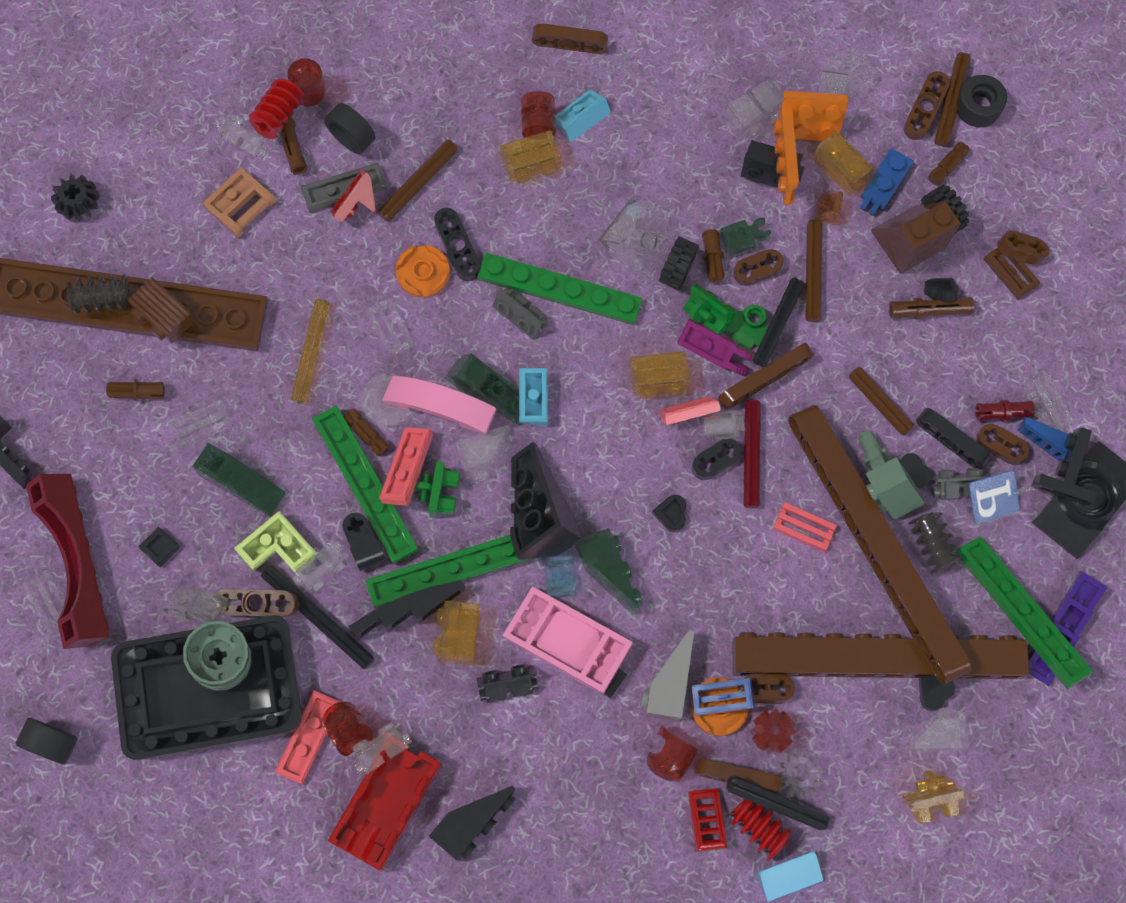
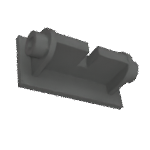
M506 287L502 290L500 288L492 307L500 315L506 317L517 326L521 332L534 340L539 329H544L549 323L546 319L547 316L533 305L527 309L524 308L528 301L518 294L515 289Z
M980 468L966 469V474H956L955 470H939L938 475H932V480L937 482V485L932 486L933 497H938V499L959 498V487H963V497H971L969 482L991 475L983 473V469Z

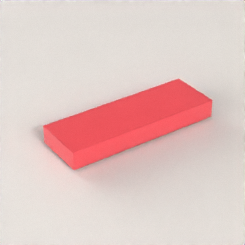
M405 427L379 498L383 504L409 506L434 435L431 429Z
M313 690L302 714L301 724L294 731L275 773L301 785L304 784L341 705L340 701Z

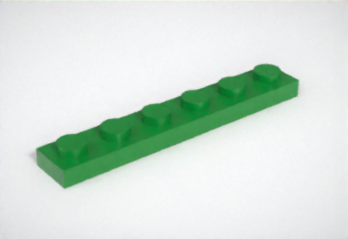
M485 252L477 276L479 281L503 288H513L517 292L630 325H635L642 302V297Z
M337 405L313 417L314 425L393 565L418 552V547L394 505L383 504L379 499L383 486Z
M507 535L369 578L365 581L373 607L377 609L402 596L431 586L460 580L463 582L533 559H518L511 537Z
M981 536L958 549L956 552L957 556L1067 690L1093 673L1092 669Z

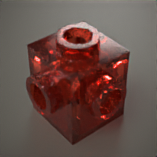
M776 708L769 714L765 710L753 720L756 726L750 733L753 735V742L761 751L764 752L766 750L770 754L777 749L781 753L794 742L790 736L796 732L793 728L795 724L784 711L780 713ZM772 724L780 731L778 735L771 732L770 727Z

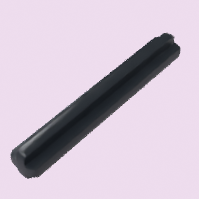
M797 278L790 280L753 358L755 364L761 367L767 366L804 287L802 280Z
M730 776L727 780L726 790L734 795L817 830H826L829 826L830 817L821 811L738 776Z

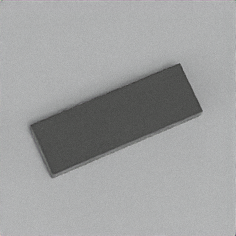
M378 163L362 167L371 177L373 193L387 189ZM362 168L301 186L309 213L334 206Z

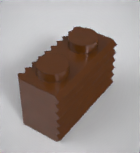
M153 277L149 278L128 299L133 308L130 310V313L140 323L146 320L152 326L150 331L160 341L166 339L172 344L196 321L192 312Z

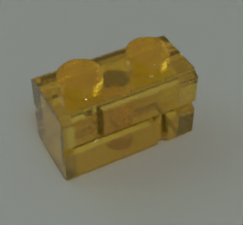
M551 130L500 145V157L510 183L515 181L517 183H525L532 176L543 174L544 176L551 175L558 168H561V155Z
M837 131L817 146L813 157L816 164L848 196L869 180L870 174L874 169L866 160H863V157Z
M685 351L630 357L629 372L633 396L640 395L642 399L656 397L657 393L668 392V395L676 396L683 394L684 390H688L690 375Z
M445 601L444 609H438L437 626H442L441 637H435L433 654L438 655L439 663L474 666L480 604Z

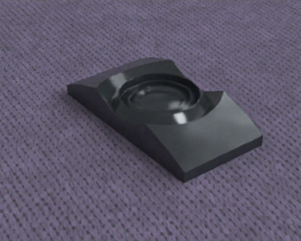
M1100 441L1095 444L1083 459L1075 483L1077 486L1097 492L1094 503L1083 505L1054 495L1031 522L1076 559L1089 547L1116 511L1126 501V462Z

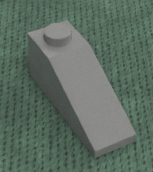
M689 630L651 682L649 690H643L641 708H646L645 716L680 722L682 719L695 631Z

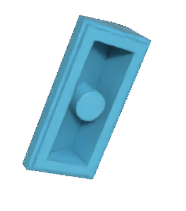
M590 89L550 120L572 142L609 115L611 111L606 98Z
M519 368V423L547 427V368Z
M815 851L756 873L767 902L823 881Z

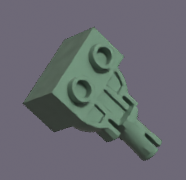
M869 430L861 433L858 436V440L866 454L863 462L867 469L871 470L866 473L871 483L866 487L873 500L877 501L882 512L888 511L895 520L924 505L925 503L915 483L898 458L895 457L890 460V454L885 448H881L872 431Z

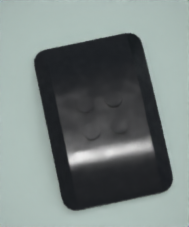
M271 615L229 623L242 632L251 650L252 664L247 676L241 683L228 690L214 691L205 688L188 672L184 663L183 648L188 636L194 629L125 641L114 647L111 653L120 743L123 754L132 760H144L246 742L295 731L301 724L302 712L290 628L287 621L278 615ZM217 652L216 658L212 659V661H216L218 665L223 664L222 659L227 656Z

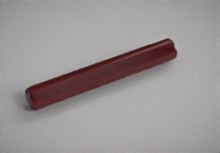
M747 400L745 404L744 507L752 509L758 508L760 504L761 403L758 400Z

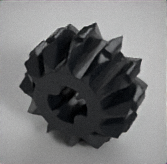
M70 174L67 181L60 178L61 186H53L55 194L51 196L56 212L60 215L63 214L65 219L69 221L73 217L81 221L82 214H86V216L91 218L90 209H98L96 201L100 199L94 182L88 181L83 175L76 179L75 175Z

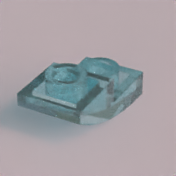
M569 548L561 555L544 557L547 595L551 597L576 596L573 548Z

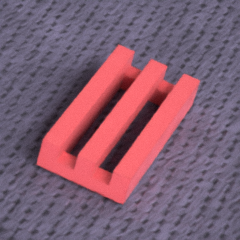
M707 396L660 409L659 414L661 420L666 425L721 410L719 401L712 396Z
M784 502L773 530L822 552H826L837 525ZM786 512H788V513H790V514H792V515H794V516H797V517H799V518H801V519H804V520H806V521H808V522H810V523H813V524H815V525H817V526H819V527H822V528H824V529H826V530H828V531H827V532H824V531H822V530H820V529H818V528H815V527H813V526H811V525H809V524H806V523H804V522H802V521H800V520H797V519H795V518H793V517H790V516L786 515ZM782 521L823 538V543L782 525Z

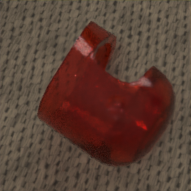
M661 725L657 735L665 739L664 747L659 754L648 753L647 766L659 778L676 782L685 776L698 749L674 736L665 726Z

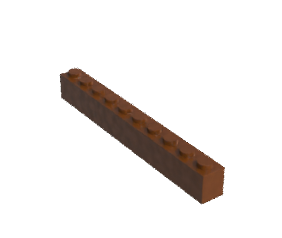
M755 632L739 633V637H735L732 641L733 676L781 674L788 677H936L914 639H902L901 634H886L884 638H873L872 634L861 633L856 634L855 638H844L842 633L826 634V638H817L814 633H798L797 637H786V633L773 632L769 633L768 637H757ZM955 635L971 664V672L957 679H1023L1029 675L1027 640H1017L1015 635L999 636V640H988L987 635L970 636V639H959V635Z

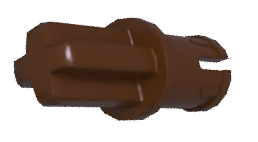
M709 229L702 233L705 250L703 260L706 261L708 279L711 283H720L725 277L722 261L725 255L721 251L720 234L716 229Z
M135 379L134 382H108L106 386V394L109 398H134V401L139 399L164 400V382H139L138 379Z

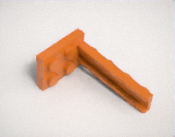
M783 91V100L779 108L778 119H775L773 134L776 138L775 154H779L776 171L781 174L778 181V193L783 194V205H792L794 203V189L799 184L795 139L838 142L848 106V95Z

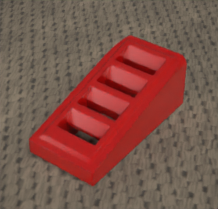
M718 788L688 791L695 852L726 849V834ZM712 798L713 804L697 805L696 799ZM714 810L715 815L699 817L698 811ZM716 822V827L700 829V823ZM717 834L718 839L702 841V835Z

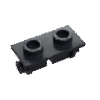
M520 664L511 667V671L499 673L498 670L482 673V677L476 678L478 688L484 687V689L479 690L480 700H487V703L507 699L505 688L511 687L513 697L533 694V690H538L537 679H531V677L536 676L534 667Z

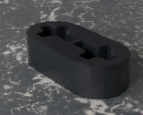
M725 438L698 454L692 463L693 475L700 480H709L735 464L741 454L739 443L734 439ZM723 446L727 449H734L732 458L729 455H725L719 459L718 456L723 452ZM711 460L714 461L709 468L710 472L707 473L706 470L700 471L698 469L700 461H703L705 464Z

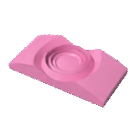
M533 586L502 635L528 654L552 665L575 681L602 694L605 693L633 645L632 641Z

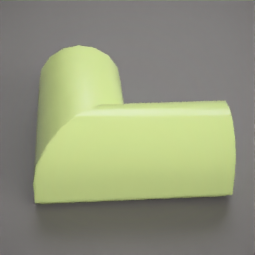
M280 511L234 548L253 571L275 553L284 560L294 573L303 571L317 556L316 551Z

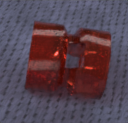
M301 58L294 61L287 71L288 81L296 84L305 95V98L299 102V105L305 107L318 105L326 95V87L320 65L309 58Z
M534 91L522 96L521 115L523 116L522 136L531 141L549 140L556 135V118L553 115L555 112V97L552 94Z
M343 701L329 707L324 713L322 727L341 755L354 757L366 751L371 745L373 739L372 730L354 704Z

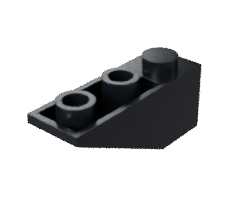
M510 786L448 812L429 835L430 839L456 861L461 857L466 860L477 847L473 843L480 833L486 836L497 823L493 819L500 809L505 813L516 800L513 796L516 789Z

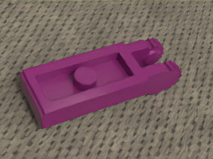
M690 318L677 342L682 347L723 369L728 368L742 376H748L750 369L738 361L731 360L734 353L751 362L756 354L749 348L739 345L735 340L723 334H717L701 322L695 323Z

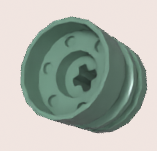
M210 621L196 627L188 636L183 648L184 663L188 672L203 687L214 691L228 690L239 685L247 676L252 664L251 650L242 632L234 625L223 621ZM217 652L227 656L222 659L223 664L218 665L216 661H212V659L216 658Z

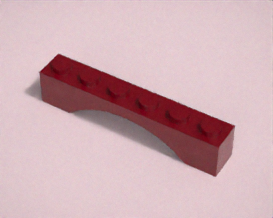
M39 474L26 484L32 512L44 523L54 537L65 564L67 577L66 598L63 610L57 620L63 649L92 647L110 637L108 632L109 625L105 619L102 596L95 577L96 570L90 556L89 541L86 538L83 526V515L79 509L76 496L77 490L73 484L71 474Z

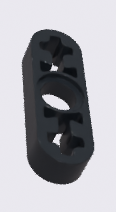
M442 208L435 214V228L454 270L463 281L475 280L480 270L478 257L457 212L451 208ZM443 217L451 220L452 232L449 233L447 225L442 223ZM454 239H461L465 243L464 248L458 251L451 249L449 245ZM465 255L468 265H474L472 272L469 273L466 269L462 270L463 260L461 257Z
M925 408L916 419V423L920 428L973 468L982 469L991 458L985 448L936 411Z

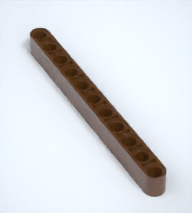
M812 405L789 415L788 421L793 434L938 681L944 685L971 672V664L963 648L819 407Z

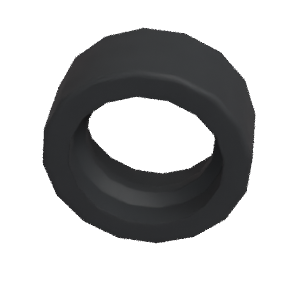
M338 103L324 118L325 125L330 133L344 147L355 154H362L376 139L375 132L369 123L356 110L344 103Z

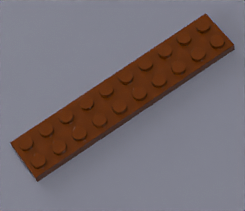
M0 258V314L156 337L150 331L152 326L146 320L140 323L130 313V310L133 308L128 302L129 297H132L133 293H136L149 279ZM156 280L192 312L196 320L177 340L258 351L269 301L267 296Z

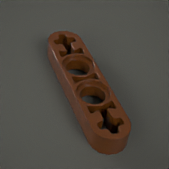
M803 343L720 394L718 399L725 410H729L807 363L814 357L815 353L807 343Z

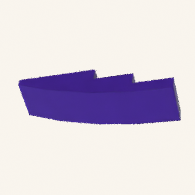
M1082 571L1074 580L1051 618L1053 624L1073 648L1080 638L1081 631L1094 613V607L1107 589V586ZM1033 650L1028 659L1029 674L1049 686L1056 675L1038 653Z

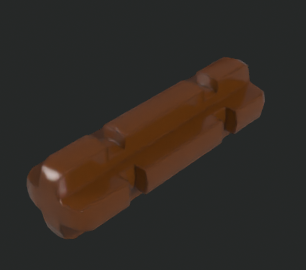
M962 141L958 142L953 147V150L932 170L928 180L936 186L940 185L945 180L944 178L970 151L969 146L965 145Z
M352 408L344 415L347 424L353 427L354 431L368 446L371 445V450L377 456L383 455L389 449L388 443L382 437L379 438L380 436L365 418L362 419V415L356 409Z

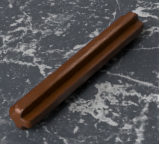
M959 52L955 59L950 86L947 90L934 141L938 146L947 147L951 139L958 111L959 91L965 83L971 56L968 53Z
M449 139L445 140L379 208L380 217L387 222L391 221L457 152L456 144Z
M812 219L807 224L805 319L808 322H819L821 319L822 221Z

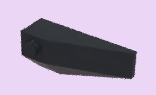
M531 442L511 459V487L515 490L514 503H511V513L514 514V526L510 527V537L516 557L520 560L561 555L582 540L577 522L538 446L536 443Z

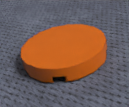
M431 245L409 247L400 255L396 262V278L399 286L406 293L414 297L427 298L434 296L442 291L449 281L450 267L447 257L441 250Z
M714 677L701 684L730 681V679ZM738 687L699 692L700 697L734 693L738 692ZM693 696L690 702L691 716L695 724L705 733L713 736H728L736 732L745 723L749 711L740 710L696 716ZM740 698L703 703L701 708L743 703L745 701Z

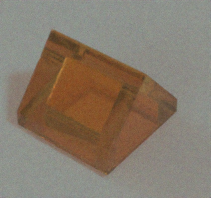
M842 191L820 197L816 220L839 226L844 196Z

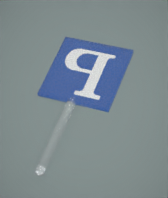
M1015 470L969 482L975 526L978 527L1021 514L1018 495L1036 490V488L1030 485L1017 489Z

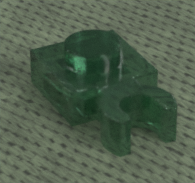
M765 218L756 219L751 226H748L746 220L720 228L719 234L729 256L754 248L756 244L754 239L764 241L770 237V230L761 232L758 227L765 224Z

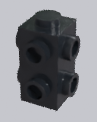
M751 140L744 157L740 177L778 188L781 174L776 171L779 154H775V146ZM796 153L799 182H801L805 169L804 166H800L803 154Z

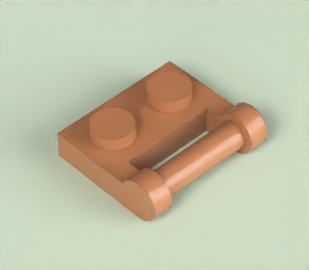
M241 167L202 204L230 233L239 238L244 233L243 229L268 206L272 207L277 200ZM257 194L260 197L236 222L231 219L254 195Z

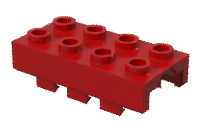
M390 733L327 840L381 872L442 766L440 761L422 751L419 752L418 756L409 752L411 746Z

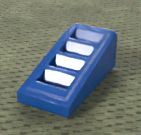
M1028 417L1019 424L1017 431L1058 461L1064 460L1067 452L1064 444L1068 433Z

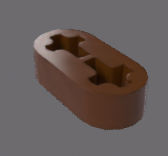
M1007 231L997 242L998 249L1004 256L1032 265L1040 264L1049 254V248L1043 240L1017 231Z
M768 249L743 258L736 263L733 277L740 285L747 286L775 276L783 266V256L777 250ZM767 258L771 261L776 260L774 268L770 264L762 267L761 265L765 264ZM742 267H745L746 270L755 268V270L751 271L750 277H747L746 274H740Z
M984 425L977 433V443L985 448L988 453L1008 464L1018 465L1029 454V446L1023 439L998 425ZM989 432L994 433L993 438L995 440L991 443L986 441L987 436L985 434ZM1014 446L1019 448V454L1016 457L1011 455V449Z
M749 674L745 677L751 678L753 687L762 688V690L754 693V703L781 704L789 700L795 693L794 683L786 675ZM779 684L780 688H785L786 692L781 695L779 690H771V688ZM744 686L738 687V692L745 691Z

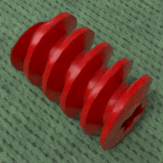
M275 79L271 87L266 91V95L260 99V103L256 105L255 110L249 115L251 126L259 135L268 139H276L278 137L276 132L283 130V125L289 121L288 117L294 114V109H297L299 102L305 98L303 91L291 81Z
M743 799L729 813V815H735L732 825L735 826L743 823L744 825L740 833L743 835L751 831L752 835L749 843L752 844L760 840L761 843L757 851L760 853L768 849L769 854L766 860L769 862L791 841V839L788 840L791 830L786 828L779 831L782 820L777 819L771 822L770 820L774 813L772 810L762 813L763 806Z

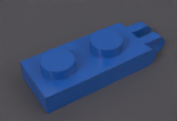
M890 148L860 198L864 199L860 209L865 211L869 203L873 204L869 212L872 216H874L878 208L884 210L914 160Z

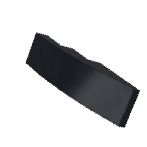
M460 580L431 586L402 596L373 610L348 627L355 638L359 640L380 624L389 632L410 616L419 625L463 593L465 585Z

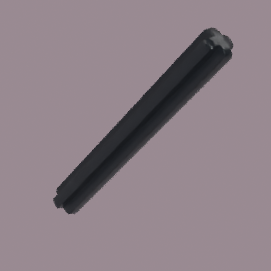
M269 565L262 572L261 577L275 590L294 592L299 599L298 611L362 669H367L373 663L374 657L274 566Z

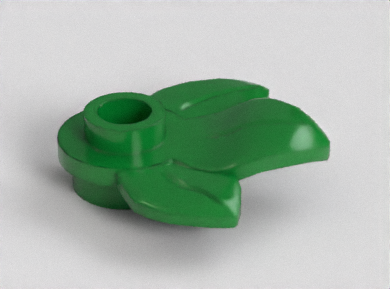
M750 305L743 311H736L732 322L726 325L724 332L732 334L731 339L738 342L741 346L749 349L754 345L759 347L768 328V314L761 306ZM756 316L759 321L753 323L749 320V317Z

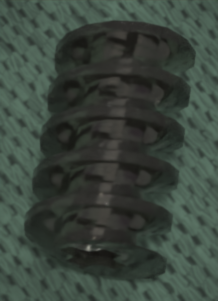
M122 274L121 282H117L115 275H111L109 283H106L103 276H99L98 284L94 283L92 277H88L87 285H83L81 278L76 279L74 287L68 281V301L74 314L80 313L82 308L86 313L92 312L93 306L97 312L103 311L104 306L110 311L115 309L116 304L120 310L125 309L127 303L130 305L128 299L131 297L126 274Z
M931 512L908 522L909 525L917 524L911 530L913 535H921L916 540L917 545H926L920 551L923 556L931 555L925 561L926 565L936 566L931 570V576L956 567V562L962 557V554H952V551L958 546L957 543H947L953 534L942 532L948 526V523H938L937 521L944 515L943 512Z

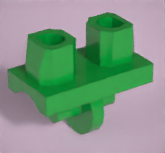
M692 285L690 297L684 304L683 309L690 314V319L695 323L701 322L717 334H723L726 325L732 322L736 309L718 300L711 291H706L699 285Z
M436 461L433 484H430L431 475L423 474L422 481L416 483L414 492L419 493V503H426L427 496L431 495L428 508L429 518L438 519L439 514L454 515L456 497L442 496L443 487L458 489L460 472L446 468L444 462Z

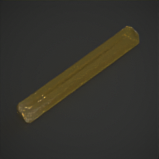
M316 299L291 395L292 402L297 404H305L307 402L330 309V304L326 300Z

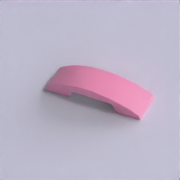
M392 376L382 400L383 403L408 411L410 408L457 422L462 428L485 435L488 433L497 410L495 407L451 388L403 376Z

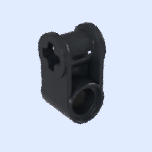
M351 513L346 516L342 527L359 571L385 561L386 557L366 517L360 513ZM358 523L361 526V532L356 534L352 530V524Z

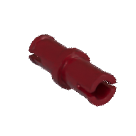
M1000 400L999 403H977L975 406L976 410L980 409V412H975L977 421L1000 419L1002 422H1007L1012 418H1033L1035 412L1029 411L1035 410L1033 401L1010 402L1009 400Z

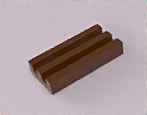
M998 248L984 257L983 260L1017 300L1039 286L1040 281L1022 261L1009 258L1030 283L1027 285L1017 274L1016 269L1000 254L1001 252Z

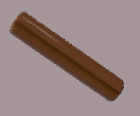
M858 367L850 373L849 379L901 435L907 434L913 428L914 424L862 367Z

